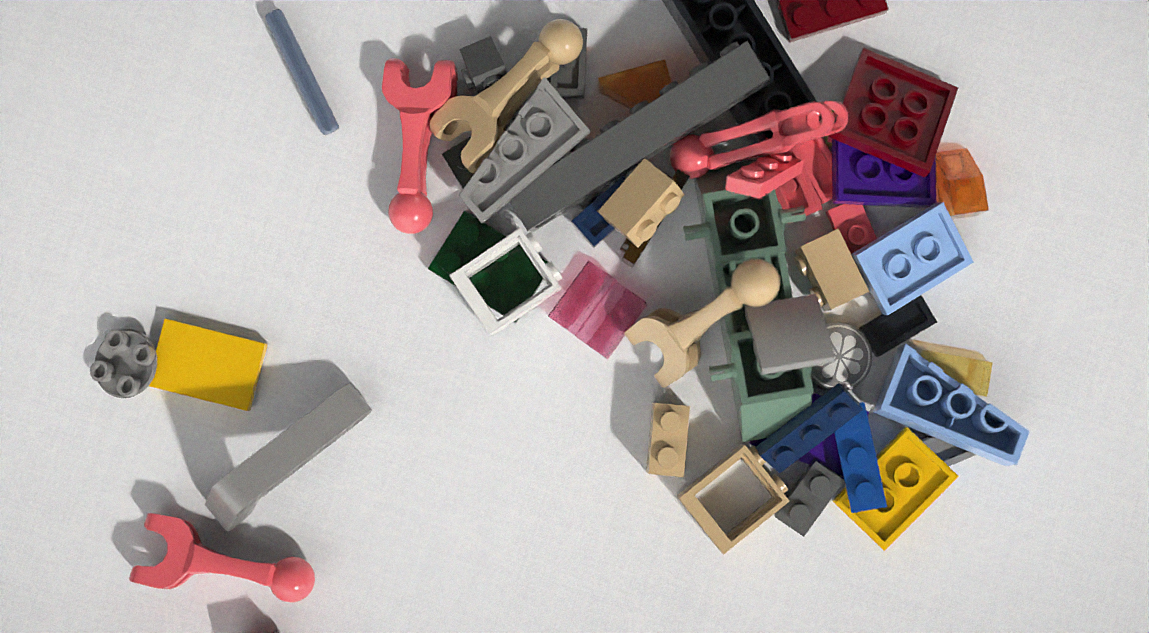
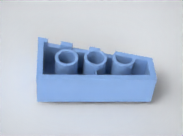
M907 344L897 349L873 413L1003 466L1018 464L1030 432L991 403L988 404L975 395L974 391L948 376L936 364L927 361L917 354L916 350Z

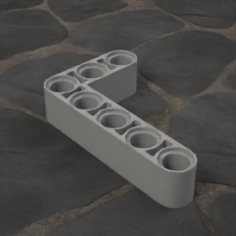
M351 383L345 385L222 477L212 487L205 506L227 532L232 530L253 512L262 497L371 413V407Z

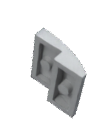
M816 294L771 301L762 306H745L746 320L753 337L754 352L762 375L835 362L829 331Z

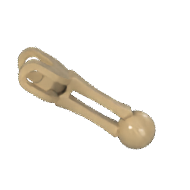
M557 19L547 23L540 32L538 42H534L522 59L506 75L476 96L461 95L450 98L434 114L430 121V130L440 140L452 141L465 131H472L470 140L461 152L462 163L469 172L475 173L485 158L490 155L498 140L506 131L505 128L512 119V116L525 99L537 88L544 77L547 79L557 72L559 65L568 64L579 56L583 46V37L579 28L574 23L564 19Z
M747 260L736 268L732 277V286L727 287L710 304L684 315L671 309L658 308L635 323L624 334L634 346L637 343L649 341L655 343L661 349L664 362L662 368L654 374V377L661 387L665 388L698 365L701 357L700 339L718 319L741 308L742 304L762 306L769 303L779 290V275L776 269L765 260Z

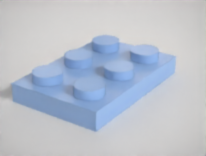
M936 202L851 254L877 306L884 315L891 314L974 263L944 202Z

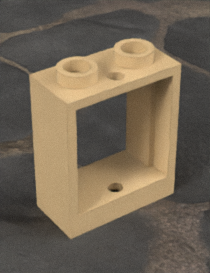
M740 444L677 495V498L723 555L790 502L784 494L788 491V488L776 474H773L771 477L762 467L766 461L759 456L754 446L748 449L746 445ZM739 459H742L772 498L725 534L695 495Z

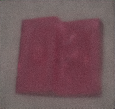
M587 261L548 317L608 360L625 337L624 332L632 327L648 304L645 300L618 283L615 278L590 261Z

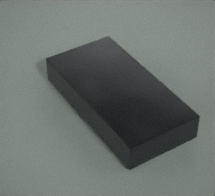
M922 295L891 314H881L858 329L867 338L875 357H879L937 323V320Z

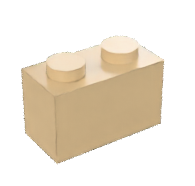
M644 158L598 212L610 225L635 246L639 247L644 241H647L654 235L657 226L666 215L676 210L680 199L685 194L671 178Z
M839 229L795 250L797 257L794 258L797 269L802 276L807 275L812 285V288L809 289L810 295L816 294L824 312L869 292Z
M652 403L646 466L648 474L684 477L690 406Z

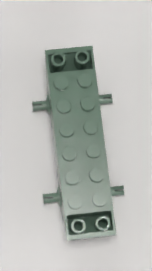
M757 159L729 164L717 170H709L705 175L694 179L702 224L683 226V233L685 234V241L705 238L715 298H718L727 287L732 286V277L736 268L741 263L750 259L765 260L776 269L780 285L776 296L771 301L793 298L785 258L787 250L784 229L786 223L806 221V213L803 214L805 211L804 206L783 210L777 200L775 189L761 198L726 191L727 176L740 170L743 166L755 162ZM742 304L741 308L719 319L728 364L708 367L709 374L724 372L710 375L711 382L731 379L742 442L764 439L771 436L796 415L812 405L811 394L814 393L810 376L812 366L762 375L754 352L753 337L746 320L745 306H748L746 304Z

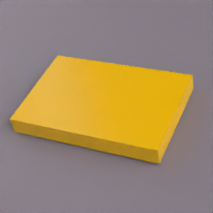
M164 319L156 348L157 369L149 387L250 411L268 344Z
M906 426L876 455L887 507L851 513L846 487L832 500L884 551L959 477Z

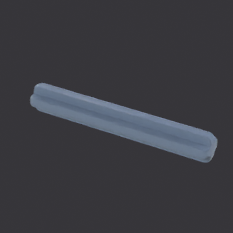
M280 9L266 14L265 20L320 132L323 135L338 130L339 125L284 13Z

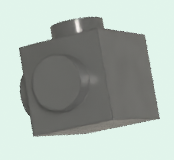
M491 36L459 49L466 68L461 70L468 89L475 87L479 94L507 74L504 62Z

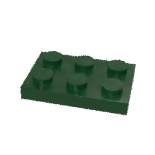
M463 211L428 267V270L456 286L450 277L451 274L507 236L485 223L482 224L479 219ZM520 244L469 278L488 307L502 316L532 297L544 280Z

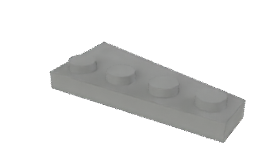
M545 77L539 83L529 101H526L508 130L500 137L490 155L485 158L459 194V197L482 224L590 134L588 127Z

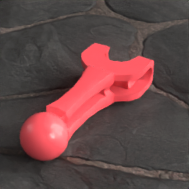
M390 58L385 62L382 92L386 100L399 110L403 139L401 174L397 186L399 193L391 200L388 214L393 226L406 234H416L428 227L433 217V207L427 197L426 186L427 155L432 135L430 121L434 114L450 98L457 96L458 71L452 60L436 62L431 80L424 87L419 88L410 87L409 69L403 61Z
M839 101L813 102L785 111L772 110L745 123L720 130L708 131L701 134V136L695 134L687 135L673 144L670 150V163L675 172L679 169L690 176L689 179L699 178L709 170H717L729 164L753 157L785 153L796 144L838 133L847 125L848 112ZM831 110H834L837 114V121L835 122V124L833 113ZM819 115L822 117V123L819 121ZM772 130L773 137L755 144L718 154L713 152L712 147L720 143L763 131Z
M154 513L147 514L144 526L147 530L154 531L164 537L167 542V554L164 560L156 566H133L129 576V580L134 583L158 589H173L181 586L194 574L213 573L230 575L268 586L278 599L289 603L298 602L306 598L311 593L315 584L314 570L302 558L287 557L276 564L233 558L203 545L196 528L189 521Z

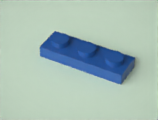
M865 402L859 403L863 409L860 413L834 432L851 513L887 507Z

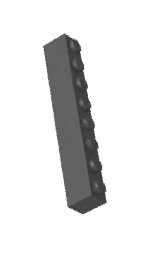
M746 41L742 45H739L738 42L729 45L719 53L721 58L709 65L706 61L699 64L689 72L691 77L681 84H678L677 81L668 84L659 91L661 96L651 103H648L647 100L638 103L629 110L631 115L620 123L615 119L599 129L601 135L591 141L588 138L581 140L570 150L571 154L555 162L510 200L526 230L535 232L635 169L644 158L646 160L651 159L770 84L768 74L748 42Z

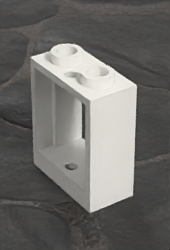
M521 228L450 275L490 336H493L561 290L558 281L562 279V276L551 261L547 264L543 262L538 254L542 247L532 232L525 235ZM520 244L548 286L497 320L469 278Z

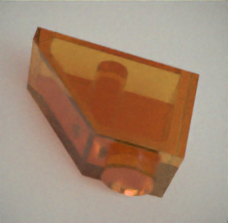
M664 59L599 77L598 90L604 96L631 109L644 100H647L648 103L656 100L661 96L659 91L672 82Z
M964 148L937 152L936 185L939 202H944L951 218L974 217L988 211L984 177L969 150Z

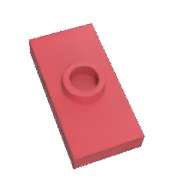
M842 204L826 211L833 231L839 229L851 254L877 239L863 205Z

